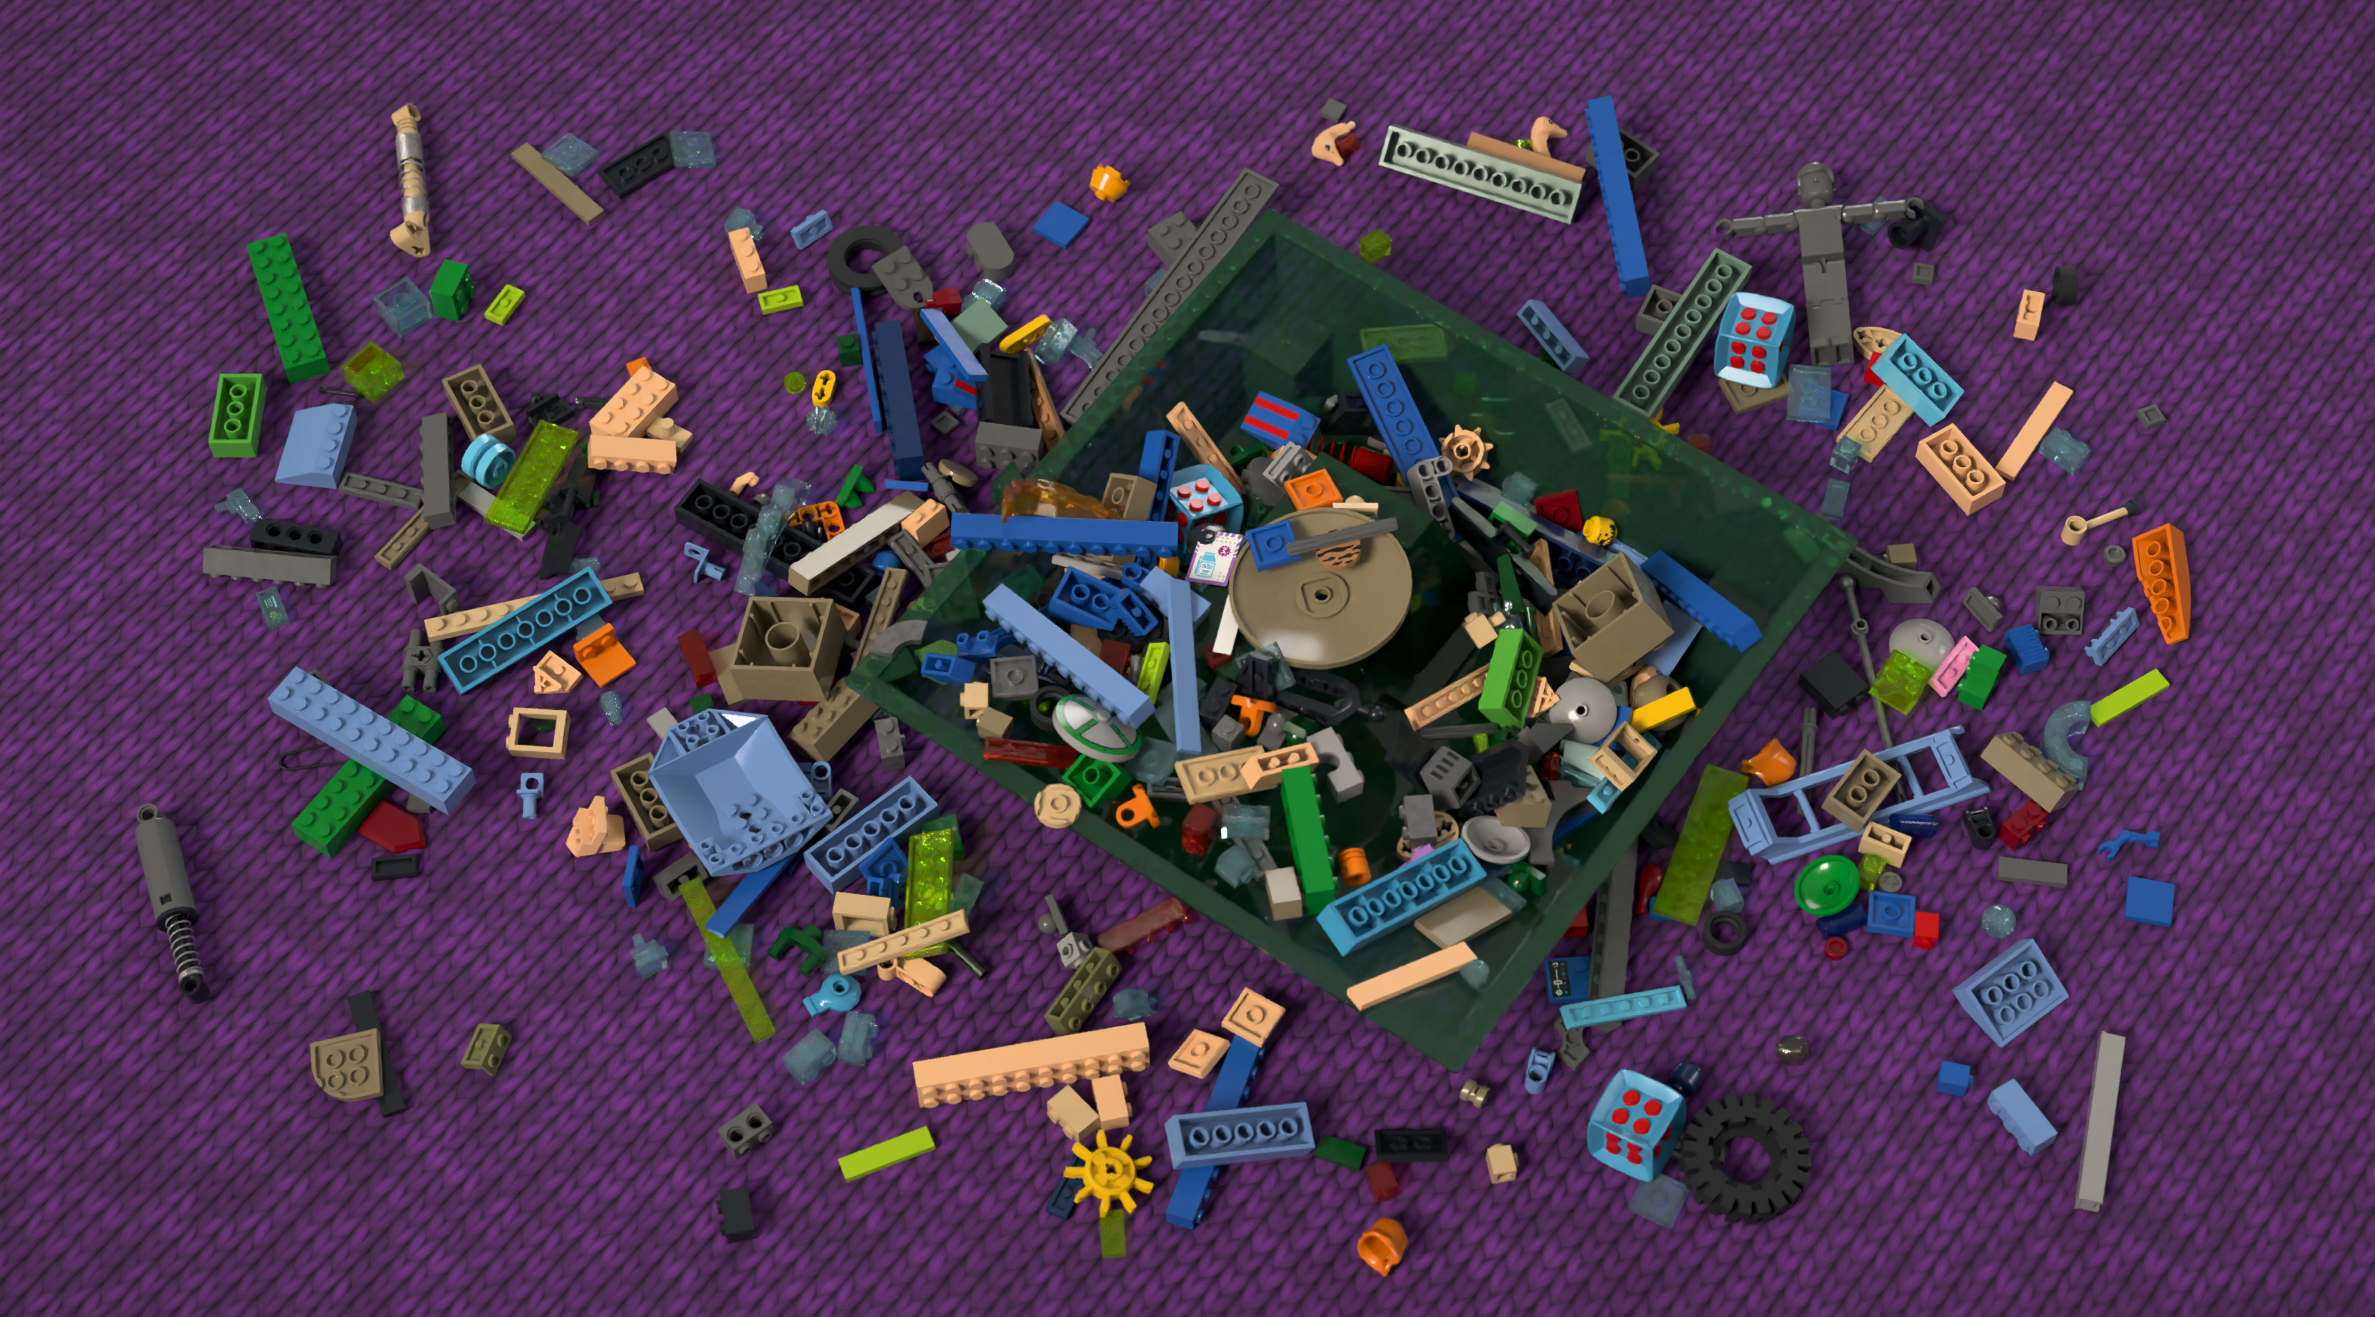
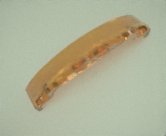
M1017 478L1013 479L1011 484L1005 486L1003 491L1002 523H1006L1008 518L1018 514H1036L1060 518L1124 520L1122 515L1115 510L1108 511L1103 508L1096 498L1090 495H1080L1074 488L1057 482L1038 478H1027L1026 481H1021Z

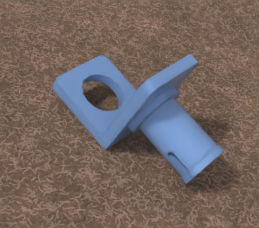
M686 542L684 554L700 560L694 573V582L697 583L703 574L721 581L726 568L708 562L709 550ZM690 549H694L700 554H695Z
M543 773L521 774V790H517V795L523 799V819L537 818V799H544ZM531 778H535L538 780L539 785L537 789H527L526 782Z

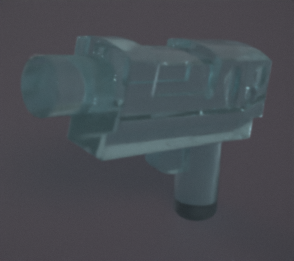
M1093 328L1088 330L1084 338L1078 335L1072 342L1068 343L1069 350L1079 359L1084 360L1091 369H1094L1104 356L1096 349V343L1092 340L1097 333Z
M241 488L227 494L228 501L214 505L217 513L229 510L232 514L238 512L246 523L250 521L256 522L257 518H262L260 510L251 503L250 498Z

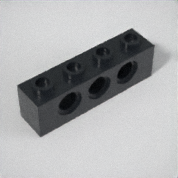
M257 518L249 537L252 548L337 556V559L343 546L340 533L333 529L325 530L311 525H296L292 522H279L270 518Z

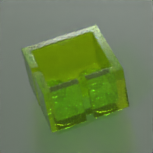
M372 341L341 366L345 381L373 403L388 392L387 387L393 388L404 378L401 363L390 354H385V351Z
M1893 649L1883 662L1868 693L1907 715L1918 702L1932 671L1916 661L1911 663V658Z

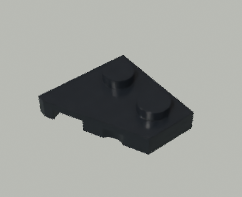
M1253 651L1248 654L1244 661V666L1238 672L1237 680L1233 683L1238 685V692L1268 702L1273 698V657Z

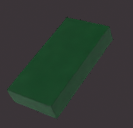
M1321 1134L1314 1158L1359 1172L1366 1148Z

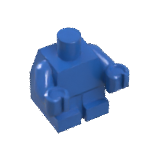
M890 873L888 878L868 876L866 895L891 898L892 907L901 909L902 906L900 904H902V901L898 899L899 895L904 893V888L900 886V883L905 882L903 880L905 875Z

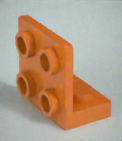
M607 623L573 645L576 660L600 688H603L636 666L635 660L617 640L614 627L610 623Z

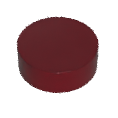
M1831 937L1825 942L1824 954L1830 960L1839 961L1846 956L1847 943L1840 937Z

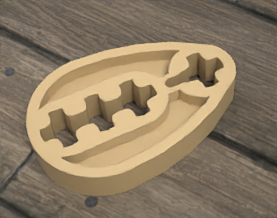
M1859 327L1853 332L1852 343L1865 358L1870 360L1873 351L1883 353L1889 344L1902 334L1880 327Z
M1434 811L1437 832L1441 831L1442 825L1445 827L1450 826L1449 832L1446 829L1441 831L1440 837L1437 838L1436 846L1432 847L1434 850H1437L1457 840L1459 829L1456 821L1450 815ZM1401 836L1396 854L1401 861L1408 862L1414 855L1413 851L1416 848H1412L1410 854L1407 851L1403 852V847L1408 849L1407 840H1403Z

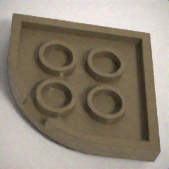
M377 1028L310 1043L313 1076L318 1085L327 1094L335 1099L347 1102L384 1096L380 1031Z

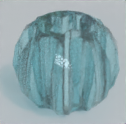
M818 405L813 407L812 411H809L806 420L808 422L806 425L809 431L813 430V434L818 437L820 434L828 436L831 434V431L836 429L837 416L834 411H829L830 407L824 405V408H820Z
M2002 904L1992 905L1984 911L1981 918L1982 928L1985 930V933L1993 938H2005L2013 932L2016 925V917L2010 908Z

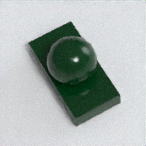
M1299 714L1286 721L1283 730L1287 731L1286 739L1291 746L1306 743V737L1318 731L1320 723L1303 714Z
M1523 860L1509 864L1510 876L1508 884L1514 892L1522 893L1530 889L1540 897L1548 893L1546 875Z

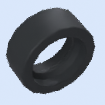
M2057 266L2054 270L2052 288L2054 301L2058 306L2074 305L2077 301L2078 276L2074 266Z
M1055 685L1038 689L1032 695L1030 701L1031 719L1034 724L1045 731H1057L1052 717L1049 718L1041 715L1038 707L1042 702L1047 700L1059 701L1063 697L1070 695V693L1064 688Z
M1721 910L1714 912L1708 916L1704 923L1702 932L1704 945L1710 952L1716 955L1730 956L1736 954L1745 943L1747 934L1745 921L1732 911ZM1721 923L1729 924L1737 930L1738 937L1731 943L1719 942L1711 935L1712 927Z

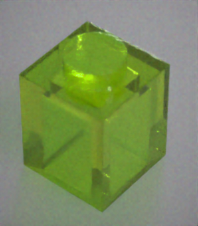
M1378 228L1359 239V253L1372 265L1391 254V238Z
M1865 852L1857 868L1860 874L1859 888L1867 892L1870 890L1874 891L1883 874L1886 862L1876 855H1870Z

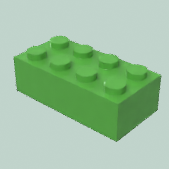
M220 374L208 442L214 457L256 458L267 387L262 374Z
M1524 629L1499 630L1487 678L1484 681V689L1479 700L1478 710L1492 723L1498 724L1499 730L1506 725L1512 730H1523L1544 652Z

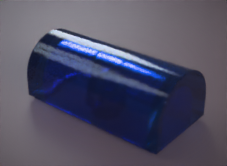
M1892 813L1888 817L1892 830L1912 838H1933L1938 830V821L1934 815Z
M1856 903L1836 914L1817 919L1815 924L1825 941H1827L1831 937H1839L1866 926L1867 916L1863 907Z

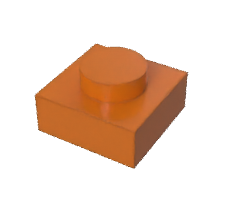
M646 357L626 364L631 377L642 366L652 371Z

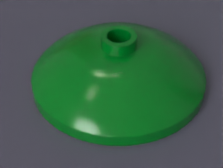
M1839 855L1820 857L1808 864L1798 876L1794 889L1796 901L1810 915L1829 916L1836 914L1846 908L1856 897L1860 887V874L1854 863L1846 857Z

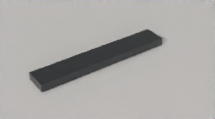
M370 990L347 997L357 1032L375 1028L380 1031L384 1096H379L377 1099L382 1116L385 1119L406 1111Z

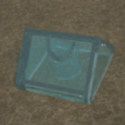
M1224 804L1222 812V838L1269 840L1271 806Z

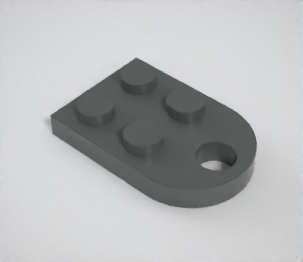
M906 245L872 266V269L892 298L903 309L913 311L914 309L924 308L925 300L932 299V283ZM919 294L922 297L923 302L917 303L914 300L913 295Z

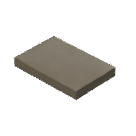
M1783 372L1778 384L1771 389L1757 388L1726 379H1719V385L1737 415L1794 396V390Z
M736 643L708 652L709 660L729 709L756 700L743 698L729 670Z

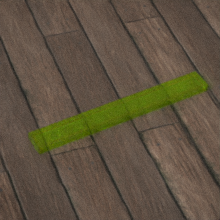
M700 877L678 886L755 1044L776 1035V1030L729 936L722 939L706 930L705 924L716 913V909Z

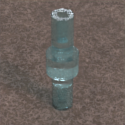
M1676 956L1674 960L1679 972L1677 974L1679 982L1684 987L1687 999H1695L1696 993L1692 985L1693 977L1691 971L1687 970L1683 956Z

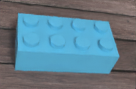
M1905 333L1892 341L1871 367V370L1930 427L1944 419L1964 393V390Z

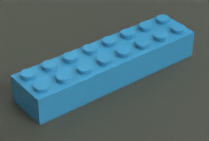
M588 566L439 655L437 660L459 695L462 696L608 608L613 602L591 567Z
M1459 838L1328 904L1316 919L1344 957L1477 887L1487 874L1463 840Z

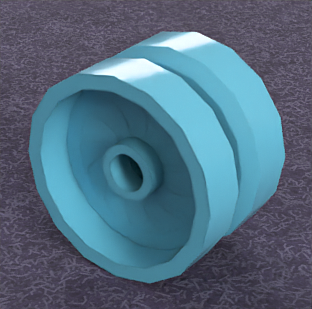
M483 434L476 438L466 450L462 459V471L476 479L477 482L486 488L492 489L499 486L509 476L515 464L516 454L514 450L501 443L492 435Z

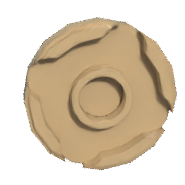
M1051 784L1047 786L1046 789L1037 794L1034 802L1035 814L1039 821L1052 828H1065L1073 824L1081 813L1080 796L1072 787L1064 784Z

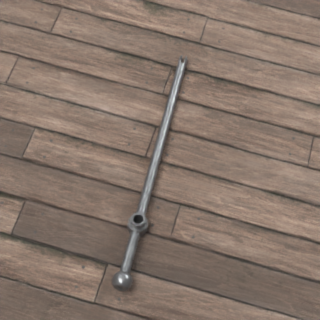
M1844 575L1839 580V586L1846 593L1853 621L1850 634L1854 640L1858 641L1884 749L1886 750L1892 748L1893 744L1866 641L1868 625L1860 617L1854 593L1856 580L1851 575ZM1897 760L1888 762L1891 768L1900 773ZM1900 777L1894 787L1898 804L1902 803L1901 798L1903 802L1907 801Z

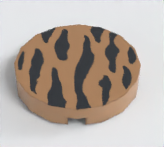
M1341 528L1331 529V530H1329V531H1327V532H1325V533H1330V532H1334V531H1338V530H1342V529H1341ZM1359 539L1316 550V556L1320 564L1333 571H1342L1343 568L1347 567L1351 568L1357 563L1361 555Z

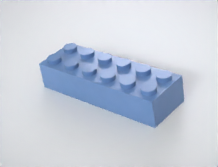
M909 776L805 851V864L834 896L836 892H840L863 875L858 866L889 837L893 838L898 846L901 847L922 832V824L940 818L938 804Z
M1306 1102L1173 1115L1165 1123L1173 1170L1306 1156L1315 1148Z

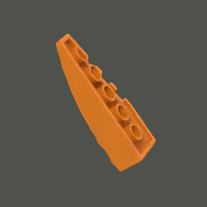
M2168 523L2132 538L2137 577L2143 584L2144 593L2150 600L2152 605L2150 607L2157 616L2158 625L2166 643L2172 645L2187 639L2189 636L2191 592L2184 534L2181 530Z

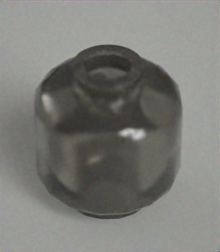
M1784 1035L1780 1043H1777L1775 1046L1776 1057H1780L1781 1062L1786 1066L1803 1065L1806 1059H1810V1042L1806 1041L1803 1035Z

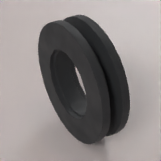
M864 225L844 231L836 237L828 250L829 275L833 284L841 292L851 297V288L858 287L861 299L877 298L888 294V290L876 273L859 274L848 268L846 264L849 258L859 251L875 250L887 257L902 248L903 243L893 232L879 226Z

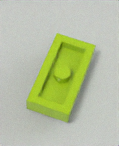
M507 284L484 313L485 318L503 326L526 297L525 292Z
M798 285L758 294L763 315L803 306Z

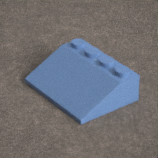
M332 403L296 411L275 482L338 489L358 422L354 406Z
M2033 938L2017 941L1952 990L1964 1010L1999 1047L2006 1045L2069 997Z

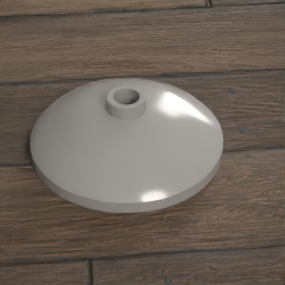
M1922 618L1902 622L1893 630L1889 640V652L1893 661L1902 670L1916 676H1932L1955 647L1954 640L1946 628L1935 621Z
M1575 678L1561 685L1555 692L1560 702L1550 708L1551 723L1573 724L1575 726L1563 739L1594 744L1604 739L1611 732L1617 719V704L1612 692L1603 683L1591 678ZM1580 706L1585 708V713L1579 715L1577 712Z
M1495 816L1474 817L1464 824L1461 832V838L1470 852L1487 862L1495 864L1515 863L1524 859L1530 850V839L1521 827L1502 826L1498 817Z

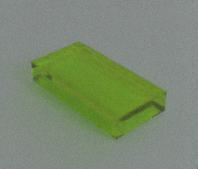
M1123 1209L1108 1210L1105 1218L1100 1217L1102 1258L1126 1257Z

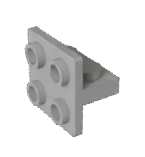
M1289 441L1263 472V475L1290 497L1284 488V482L1312 473L1316 462L1300 445L1297 446Z

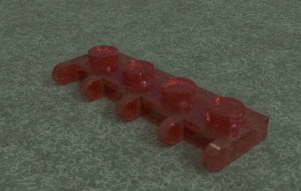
M1176 896L1098 935L1096 941L1100 948L1110 950L1113 955L1125 949L1130 955L1134 953L1131 946L1144 939L1150 945L1154 942L1152 935L1166 929L1168 934L1174 932L1171 925L1181 920L1188 925L1191 923V920Z

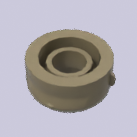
M1662 674L1654 675L1636 687L1634 691L1636 708L1638 709L1682 689V687L1672 677ZM1688 713L1652 729L1656 732H1669L1681 725L1687 719Z

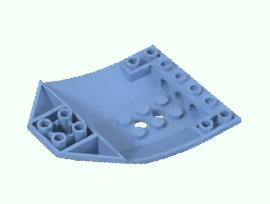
M707 709L668 729L648 772V776L669 814L712 877L757 872L797 852L833 817V813L791 756L769 720L768 715L718 709ZM744 813L752 814L751 818L746 820L740 817ZM756 829H761L758 833L752 832Z

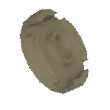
M942 459L937 467L944 476L950 475L954 482L966 487L975 486L979 479L968 468L947 459Z

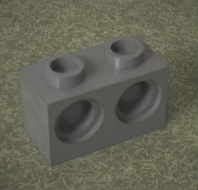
M754 1103L717 1129L721 1142L734 1158L738 1159L741 1156L748 1155L753 1147L760 1142L764 1143L769 1140L774 1133V1128L770 1119ZM754 1124H762L759 1128H752ZM736 1137L743 1138L739 1142H733V1139Z

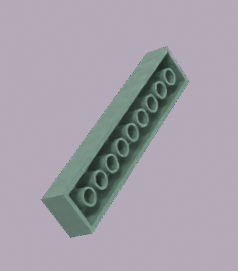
M1396 124L1389 126L1378 164L1568 224L1575 222L1586 183Z
M1718 248L1713 250L1612 397L1611 412L1647 431L1721 322L1732 295L1736 292H1741L1749 281L1752 270L1751 265Z

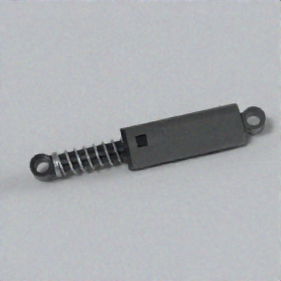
M144 804L137 812V820L140 824L136 827L134 835L156 925L160 931L167 932L170 936L169 942L171 943L172 951H174L173 957L176 959L175 965L179 974L180 992L193 1004H201L209 997L210 988L203 981V969L198 966L201 963L197 959L199 953L195 951L197 945L193 944L195 937L191 936L193 929L190 927L197 922L198 914L174 822L166 818L154 804Z

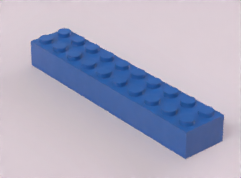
M1612 96L1587 100L1589 108L1585 109L1621 289L1622 292L1627 293L1628 299L1648 295L1651 289Z

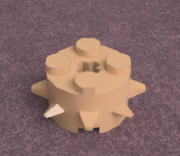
M1456 425L1455 433L1449 434L1447 438H1439V442L1442 444V454L1440 456L1448 457L1453 465L1452 471L1449 473L1450 478L1459 475L1473 481V476L1479 473L1482 468H1490L1486 462L1487 452L1493 448V444L1482 442L1479 438L1481 428L1478 427L1471 432L1462 430L1459 425ZM1467 451L1468 454L1462 457L1461 452Z

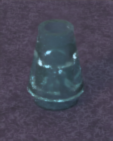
M617 691L603 693L600 696V705L610 725L621 724L623 722L621 696L618 695Z

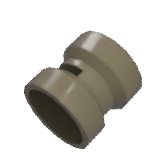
M1469 1078L1459 1098L1465 1102L1470 1101L1475 1107L1481 1109L1489 1097L1491 1088L1485 1085L1480 1086L1477 1084V1081Z

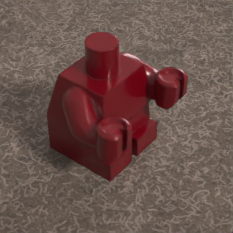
M957 287L944 288L933 292L932 299L925 300L926 308L940 309L946 318L947 315L959 316L962 301Z

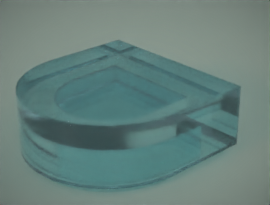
M1471 960L1462 966L1459 972L1476 989L1487 980L1489 968L1481 960Z

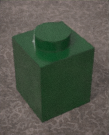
M857 333L837 336L841 368L862 365Z

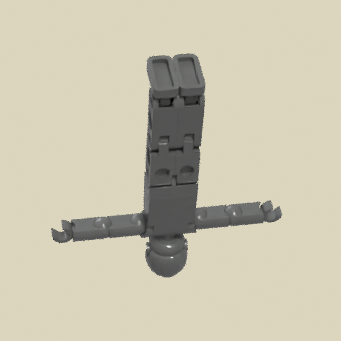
M1815 161L1804 165L1797 174L1798 197L1807 208L1793 209V212L1737 218L1733 219V223L1728 219H1722L1717 222L1715 229L1716 233H1718L1724 227L1730 228L1725 234L1726 240L1732 238L1733 235L1736 238L1796 230L1800 232L1811 361L1813 368L1854 363L1841 231L1842 224L1850 225L1906 218V215L1910 218H1916L1915 212L1910 207L1915 205L1924 210V203L1920 198L1913 197L1908 199L1906 203L1905 199L1874 204L1830 205L1834 194H1836L1834 172L1824 163Z

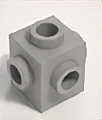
M1070 932L1057 943L1064 966L1078 970L1093 949L1088 935Z

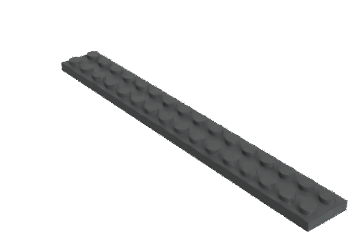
M1246 167L1243 169L1059 414L1062 420L1094 437L1098 434L1280 190L1278 183Z

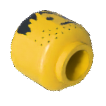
M1593 516L1590 520L1586 521L1583 533L1590 543L1607 546L1612 540L1616 539L1617 528H1615V523L1612 519Z

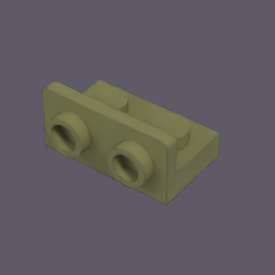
M478 1024L460 1064L468 1069H483L490 1076H495L512 1036L501 1025Z

